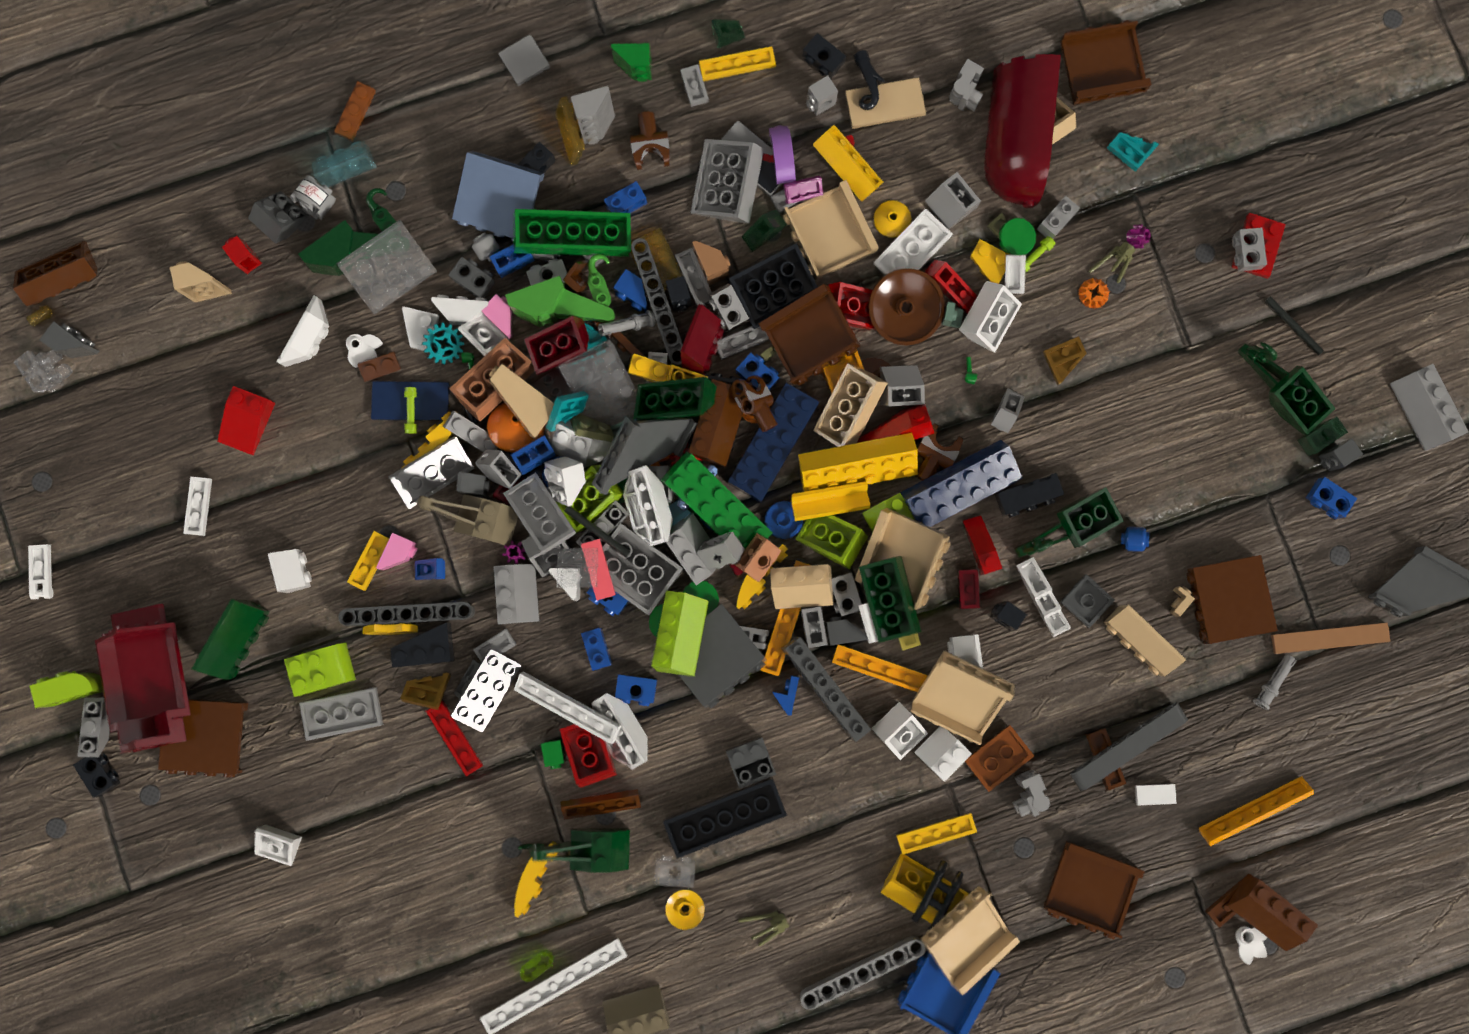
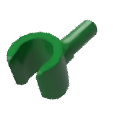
M462 352V362L468 363L469 370L473 367L474 355L470 352Z
M967 357L965 382L975 384L977 374L971 373V357Z

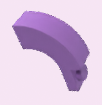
M788 126L769 128L777 184L796 181L790 130Z

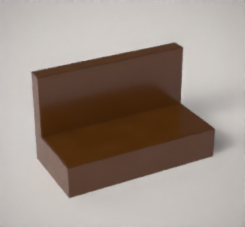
M589 260L576 262L563 279L576 292L590 290L588 277L584 274L588 269Z

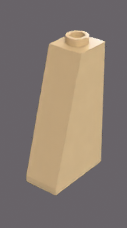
M503 364L499 368L495 366L489 374L491 376L490 384L530 437L534 439L549 420L554 403Z

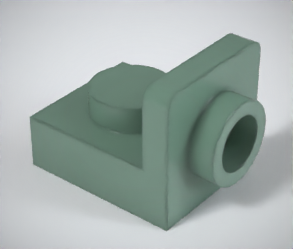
M947 302L942 325L960 328L964 310L955 308V303Z

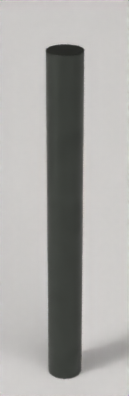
M1271 296L1265 300L1317 355L1324 351Z
M566 507L565 513L624 557H628L631 551L572 507Z

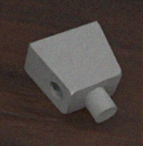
M485 450L475 463L490 481L508 489L512 488L522 475L500 450Z

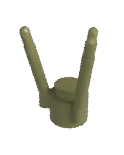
M1123 242L1120 247L1116 246L1113 251L1089 270V273H1092L1116 254L1117 261L1111 268L1112 272L1115 271L1121 262H1125L1117 279V283H1120L1129 263L1133 259L1134 247L1126 242Z
M777 911L738 920L741 923L772 918L769 920L771 927L751 937L754 940L774 931L759 942V946L764 945L789 927L783 912L778 914Z

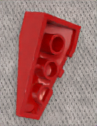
M912 405L904 408L861 436L857 443L912 433L914 440L934 434L926 405Z

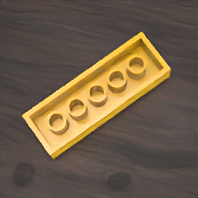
M912 433L798 454L804 492L865 481L868 484H874L918 475L917 447Z

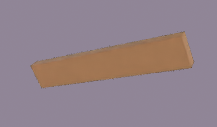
M1388 623L1271 635L1274 654L1391 642Z

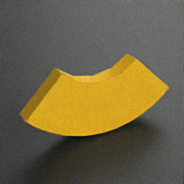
M405 623L372 624L363 627V634L401 635L418 632V626Z

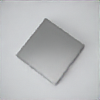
M530 34L498 53L518 86L550 68L549 63Z

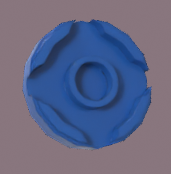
M787 501L776 502L770 506L765 516L766 527L772 532L771 535L779 539L792 538L798 534L803 520H794L791 502Z

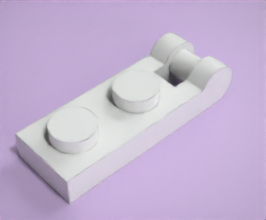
M29 545V596L31 599H39L40 597L50 599L54 594L51 573V545ZM38 584H43V589H39Z

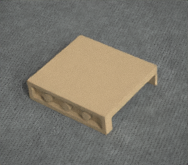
M847 180L840 182L838 187L823 193L822 196L814 197L790 209L788 207L784 208L783 220L786 225H790L792 239L794 242H798L799 249L804 259H806L807 266L811 274L814 275L815 280L872 255L879 248Z
M886 508L880 512L860 566L902 556L915 605L914 609L917 610L925 606L928 601L929 588L932 589L935 584L936 578L934 575L943 564L941 558L943 553H946L949 549L950 542L948 541L950 536ZM858 569L854 581L861 584L863 581Z
M943 651L912 700L910 712L932 722L934 725L949 730L953 734L960 735L970 742L981 745L983 734L1006 700L1011 701L1013 698L1015 684Z
M980 886L957 904L952 911L921 938V941L951 986L962 995L1020 942L1014 934L1009 932L989 900L991 895Z

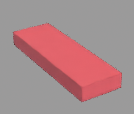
M597 539L581 544L596 600L615 596L616 593L601 540Z

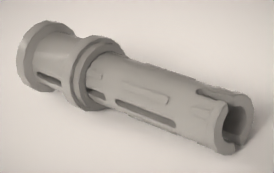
M647 310L643 314L634 313L629 318L599 324L598 332L601 336L629 329L637 331L646 326L654 327L655 316L651 310Z
M1288 654L1284 655L1267 684L1262 685V691L1259 696L1254 698L1253 702L1257 706L1265 710L1270 709V703L1274 697L1279 695L1278 689L1297 661L1294 657Z

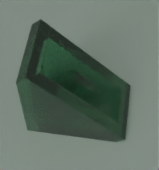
M713 19L711 21L712 33L718 48L745 38L738 20Z

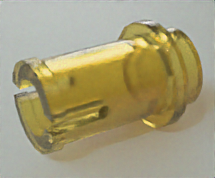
M41 305L39 310L26 317L31 326L35 327L45 319L51 318L53 311L48 305Z

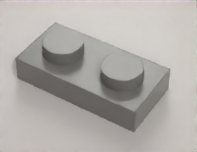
M699 65L680 69L691 107L709 102Z

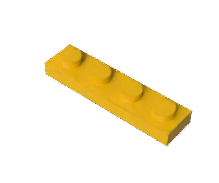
M771 46L701 60L699 65L703 81L773 68L776 67L773 47Z
M967 813L897 834L896 836L901 853L904 855L977 833L972 813Z

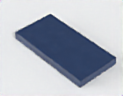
M372 381L371 419L407 420V398L404 397L405 387H415L417 392V398H414L415 421H443L441 418L449 412L450 383Z

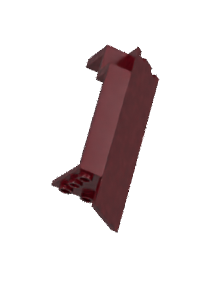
M156 604L112 614L113 629L109 630L108 633L101 634V637L95 640L109 731L110 733H118L121 754L135 753L145 749L187 741L183 718L191 714L175 622L167 623L164 604Z

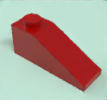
M934 260L924 273L931 276L939 285L942 293L968 314L977 295L946 261Z
M982 516L962 521L980 576L1003 569Z

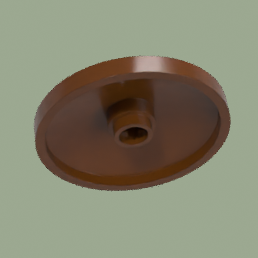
M898 269L883 276L872 289L868 302L869 318L874 329L881 337L898 345H915L928 339L940 326L945 310L943 293L937 282L928 274L916 269Z

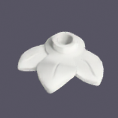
M359 334L350 335L346 340L350 364L357 368L359 362L377 357L374 349L380 347L383 344L382 341L371 334L363 337ZM353 340H357L359 342L358 347H354L352 345Z
M1246 926L1237 929L1235 938L1239 944L1238 953L1244 963L1250 965L1253 957H1267L1266 948L1263 943L1267 937L1256 928Z

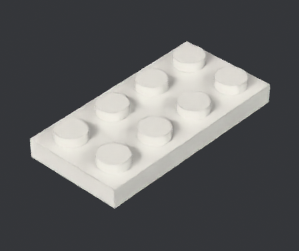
M925 208L873 264L884 275L898 269L920 270L952 237L953 233Z

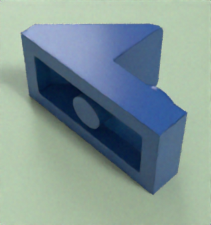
M443 558L415 561V580L445 579V560Z
M795 676L786 679L784 690L788 691L787 694L772 692L789 716L792 715L799 677Z

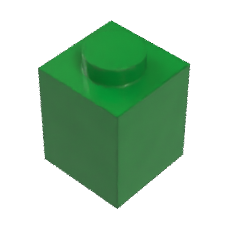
M562 739L541 743L545 767L550 766V769L561 768L562 764L566 762Z

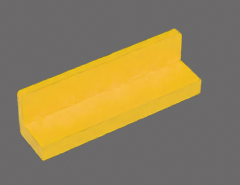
M835 125L813 143V146L842 180H847L850 189L860 201L866 199L883 183L880 177Z
M867 481L792 494L791 507L794 520L800 521L870 509Z

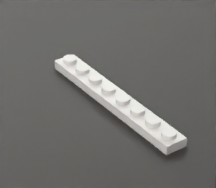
M616 938L480 1017V1020L487 1033L493 1034L622 960L628 954L619 938Z

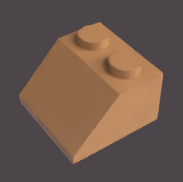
M692 242L693 251L708 285L725 279L730 271V262L727 255L723 256L721 250L701 242Z

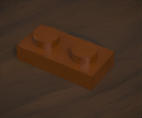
M395 351L357 364L364 382L401 370Z

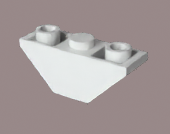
M437 295V297L431 298V301L452 325L460 326L484 315L482 310L488 306L489 302L485 298L468 300L467 297L457 296L456 299H452L447 295Z

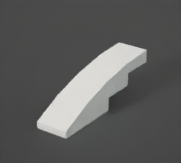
M1034 557L1016 565L1052 637L1069 630L1071 626L1062 613L1061 606L1052 593V588Z

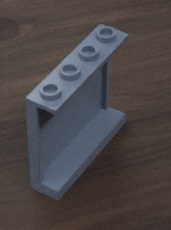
M473 150L469 151L466 154L452 219L457 220V223L460 225L476 226V230L483 232L488 230L493 232L495 236H507L513 241L515 209H534L539 184L543 181L545 173Z

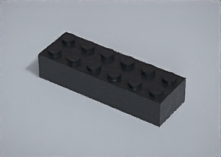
M770 777L665 818L663 824L675 856L678 859L783 818L787 814L773 777Z

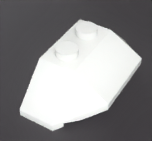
M313 295L294 332L276 361L284 367L310 360L312 356L317 354L321 340L325 339L328 334V320L323 303L318 297Z
M570 420L566 423L561 421L556 424V430L550 432L546 428L547 423L545 424L546 439L555 454L583 463V468L603 461L614 441V438L612 442L575 436Z
M647 466L629 471L623 497L633 532L646 541L649 546L668 541L673 519L662 482Z
M608 693L593 701L592 707L594 711L621 725L615 742L612 744L606 742L612 757L620 763L627 765L631 770L647 761V735L628 704L623 703V701Z

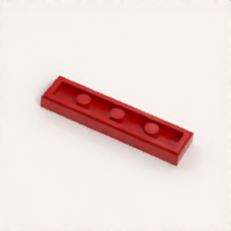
M443 700L438 710L431 708L426 710V713L466 777L484 766L456 720L450 716L451 712Z

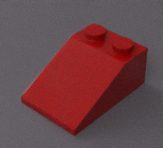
M843 282L829 284V288L850 327L875 330L868 313V302L872 289Z
M233 386L225 404L217 442L254 456L275 403Z
M576 724L559 729L577 786L582 788L617 775L605 740Z

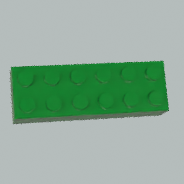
M515 209L513 214L514 253L591 256L602 254L605 256L628 257L631 252L630 213Z
M686 452L660 479L718 536L733 532L744 549L747 548L757 533L766 539L772 534L738 498L689 452Z

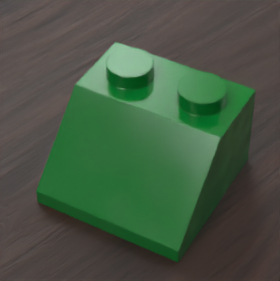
M649 43L611 44L614 62L628 76L639 82L652 80Z

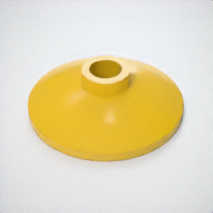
M886 201L882 203L874 214L876 229L880 234L889 238L899 237L911 224L909 209L899 201ZM890 215H896L897 219L892 220Z
M679 890L672 894L667 901V919L678 929H692L704 917V902L694 891ZM683 905H687L689 907V910L687 912H684L682 910Z

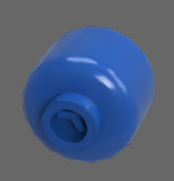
M1129 526L1126 528L1125 533H1121V544H1125L1127 551L1143 552L1146 547H1149V532H1146L1144 527Z

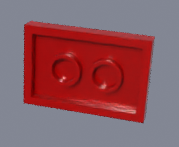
M1252 213L1247 215L1243 229L1261 227L1263 229L1267 265L1260 270L1244 272L1266 279L1271 276L1286 224ZM1244 237V241L1250 244V240ZM1246 255L1247 261L1252 263V258ZM1233 260L1232 268L1238 269Z

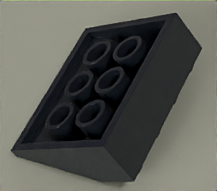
M794 242L726 276L728 283L732 285L747 313L748 320L753 329L760 327V322L818 288L797 243Z

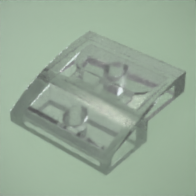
M598 548L558 549L557 588L597 587Z

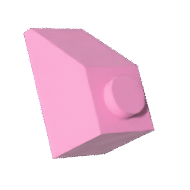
M496 294L488 302V306L482 310V313L510 340L513 337V311L509 307L507 299L504 296L500 298Z
M392 533L376 568L386 570L409 561L417 552V543Z

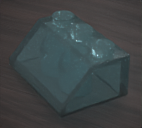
M365 141L355 142L351 147L338 149L333 154L321 156L315 162H312L314 177L321 185H326L327 187L377 167Z

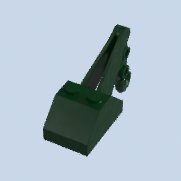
M374 188L370 190L366 196V202L371 210L374 222L385 235L354 232L346 220L342 221L298 254L312 273L334 276L345 275L352 270L357 261L407 252L410 249L409 240L401 236L402 230L387 209L379 206L373 200V196L376 193H382L384 196L387 195L383 189Z
M1260 343L1264 348L1244 344L1238 350V353L1271 388L1269 391L1271 406L1281 418L1300 433L1308 435L1335 410V407L1304 367L1296 366L1290 372H1287L1272 362L1277 359L1278 355L1267 343ZM1265 369L1277 377L1280 382L1278 383Z
M1105 487L1061 508L1057 513L1060 520L1059 523L1030 541L1016 547L1014 550L1018 558L1024 555L1029 556L1036 552L1040 553L1053 544L1070 539L1074 548L1081 547L1124 522L1108 489ZM1061 526L1064 527L1066 534L1044 540V536Z
M571 828L570 841L548 847H545L543 843L522 844L518 846V849H528L529 855H532V861H570V870L590 873H611L629 870L630 829ZM570 850V856H546L548 853Z

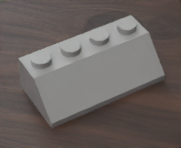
M608 86L571 96L584 144H595L603 139L615 117Z
M1434 364L1423 367L1390 383L1424 451L1447 443L1469 432Z

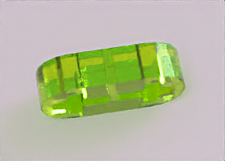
M543 950L527 961L520 969L521 979L525 982H531L544 973L553 964V954L548 950ZM541 956H548V964L544 962L539 966L538 963L542 959ZM535 966L536 969L532 972V976L524 974L526 967L531 969Z

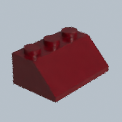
M699 304L683 343L681 362L682 368L705 375L706 371H709L711 368V357L716 355L718 349L717 341L722 339L724 328L721 327V319L702 304Z
M571 316L524 339L536 374L539 375L587 352L589 335L583 319Z

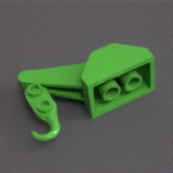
M596 254L589 259L588 285L594 301L568 291L561 277L557 276L506 294L508 305L516 317L538 327H550L559 318L567 319L571 316L585 321L606 323L614 321L615 313L609 307L611 296L604 277L595 267V262L599 259L604 260L607 264L610 261L602 254Z

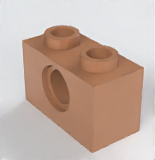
M757 533L740 556L741 559L734 565L759 582L773 562L776 561L781 550Z

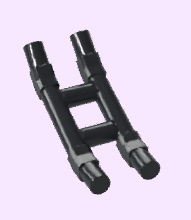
M944 860L940 861L922 901H920L911 918L918 923L929 905L936 909L938 912L928 930H931L946 916L964 876L963 872L957 871L950 887L943 883L941 880L947 867V862ZM937 888L947 894L942 904L932 898Z

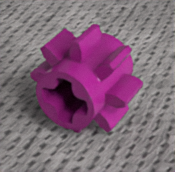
M1142 224L1133 225V229L1127 232V242L1134 246L1135 249L1144 248V244L1150 241L1149 229L1143 227Z
M511 541L509 547L504 545L507 550L502 555L509 557L508 563L514 560L516 564H519V559H526L523 556V553L526 551L521 548V542L515 545V542ZM512 549H514V550L517 549V552L519 553V555H518V556H515V555H514V556L512 557L513 553L511 552V550H512Z

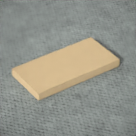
M919 78L878 85V103L873 109L868 111L861 109L859 106L860 98L871 94L868 87L845 91L852 129L926 115ZM866 100L865 104L870 103L871 100Z

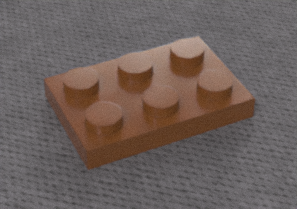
M1008 725L972 753L965 763L985 789L990 792L1033 758L1034 755L1012 726Z

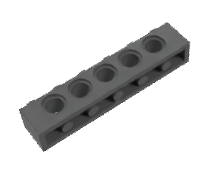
M795 637L781 648L851 740L857 742L871 731L870 727L801 637Z

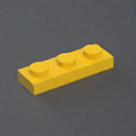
M376 531L373 532L347 583L363 591L367 590L390 538Z

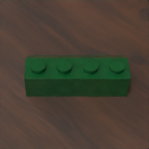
M706 377L638 384L633 419L653 420L703 415L715 404L717 386Z
M902 556L860 566L859 570L878 642L921 632Z

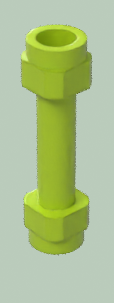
M1050 236L1044 238L1040 242L1041 245L1026 258L1025 273L1030 270V265L1045 251H1050L1056 244Z
M405 387L404 397L407 398V424H404L405 434H417L414 398H417L416 388Z

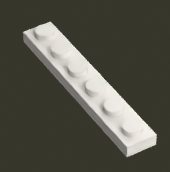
M524 671L519 674L514 687L516 692L610 744L615 742L621 727L620 724Z

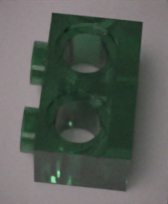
M1334 417L1325 421L1308 435H1304L1297 441L1306 454L1310 456L1318 453L1348 433L1339 418Z

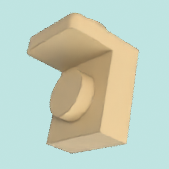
M1178 586L1173 589L1181 597V599L1178 597L1171 605L1173 608L1170 613L1174 617L1181 616L1195 599L1191 596L1192 592L1184 586Z

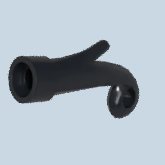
M862 50L855 53L853 57L871 93L862 96L859 100L860 108L868 111L873 109L879 100L876 80L884 83L885 80L873 68L868 52ZM866 100H871L870 103L865 104Z

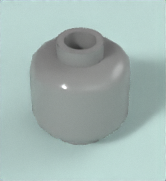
M484 232L472 240L474 242L472 249L481 261L487 259L490 262V256L500 250V245L492 234Z

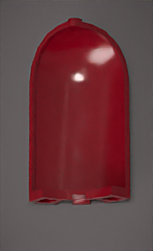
M1036 54L1035 58L1025 59V56L1015 57L1008 64L1005 62L1000 63L993 71L984 160L985 178L992 191L1000 198L1014 204L1023 205L1024 208H1034V206L1038 205L1047 183L1052 152L1061 55Z

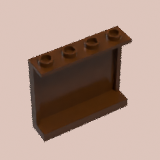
M1125 20L1115 25L1108 23L1099 28L1087 27L1077 32L1076 30H1070L1063 35L1060 43L1073 105L1147 92L1151 86V80L1146 78L1135 30L1138 20L1132 22L1131 20Z
M825 284L759 323L761 329L767 333L791 378L790 383L795 385L804 384L808 381L807 378L813 374L814 376L819 375L826 366L836 365L841 361L840 358L845 355H853L857 352V348L861 346L829 286Z
M1261 555L1188 569L1187 581L1191 584V596L1195 598L1193 601L1196 606L1195 618L1199 622V637L1204 644H1213L1278 631Z
M188 699L191 715L183 718L187 741L160 747L158 770H165V774H177V771H185L184 775H197V772H204V776H216V773H222L223 777H235L236 774L242 773L243 770H239L243 715L244 711H248V703Z
M1066 841L1043 908L1048 911V915L1059 919L1062 916L1067 918L1066 922L1077 926L1078 923H1081L1089 931L1096 933L1099 930L1104 932L1103 936L1114 940L1115 937L1122 939L1120 931L1137 881L1139 878H1143L1145 871Z

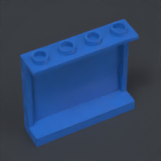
M927 950L924 956L919 957L916 964L918 968L915 973L912 972L910 974L906 990L900 992L897 999L899 1001L898 1005L902 1010L903 1008L948 1034H968L1001 973L996 968H991L962 995L951 986Z

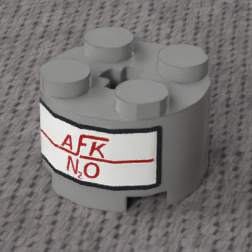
M310 175L303 178L290 195L294 203L298 201L303 207L301 210L315 219L319 217L320 220L325 217L336 200L331 195L332 190L326 185L320 186Z

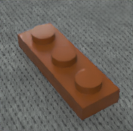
M357 81L334 130L335 134L351 141L354 140L376 93L374 88Z

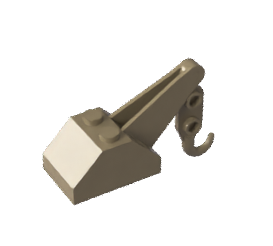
M465 494L461 504L435 500L425 496H420L417 501L420 509L432 510L455 520L453 532L508 547L511 544L518 515L511 506ZM435 503L460 508L458 516L437 508Z

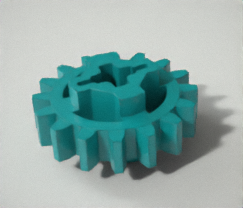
M441 323L440 328L437 324L433 325L434 330L428 328L429 335H423L426 342L422 343V345L427 347L423 352H429L427 358L431 359L434 357V363L441 360L442 365L446 363V360L449 363H453L452 357L458 359L457 352L462 353L463 350L460 349V346L464 345V342L459 340L463 336L456 334L458 329L452 330L451 324L446 328L444 323ZM438 331H444L440 337L433 336ZM451 335L454 337L455 344L450 339ZM445 339V343L450 347L441 348V344L437 341ZM430 343L434 344V347L436 349L435 353L433 352ZM445 351H452L450 355L442 357Z

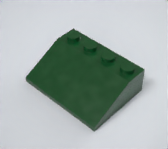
M231 599L191 669L225 680L234 678L240 670L239 665L241 661H244L249 655V647L257 641L261 626L263 627L267 623L270 611L250 600Z

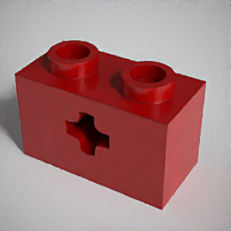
M238 236L229 238L225 245L222 246L232 262L246 274L262 264L251 247Z

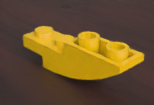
M637 354L632 355L627 371L629 374L642 377L650 382L699 377L708 378V376L675 365H667Z
M450 411L441 418L443 420L442 423L438 426L434 424L427 430L429 434L425 437L430 443L425 442L417 449L419 451L417 455L413 456L411 454L403 461L405 464L403 467L451 438L453 433L443 427L451 414Z
M783 544L779 547L781 553L776 559L779 563L788 556L785 553L788 548ZM770 568L765 574L766 577L770 574ZM746 575L738 595L736 607L738 609L742 607L745 610L753 602L750 598L755 593L759 596L766 589L764 586L766 581L762 578L757 582Z
M552 841L549 846L556 845L557 843ZM559 852L548 853L546 856H557ZM531 857L527 863L516 892L515 916L517 918L521 913L523 915L527 913L531 907L529 902L532 897L536 899L543 890L540 887L543 882L537 876L541 878L548 868L545 865L548 861H532Z

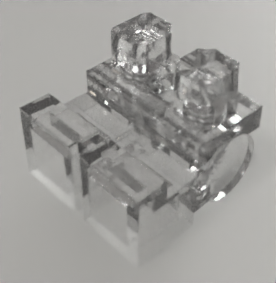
M53 350L47 353L40 352L36 356L32 351H26L14 361L22 376H27L24 379L35 393H44L45 391L52 393L57 391L63 385L70 382L68 377L73 372L67 364L58 365L57 362L63 356Z

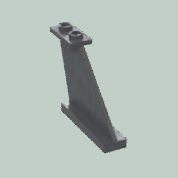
M626 416L592 485L601 494L607 495L611 486L628 478L629 471L643 466L648 467L672 453L681 457L698 423L690 416L647 421H635L633 418Z
M1426 546L1417 547L1414 556L1373 594H1369L1368 598L1374 600L1373 603L1375 605L1390 609V613L1400 618L1402 616H1410L1413 611L1468 597L1469 570Z

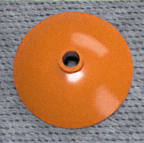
M505 403L497 406L488 418L487 432L489 438L494 445L506 452L515 453L544 436L545 425L534 439L530 437L519 421H513L517 418Z

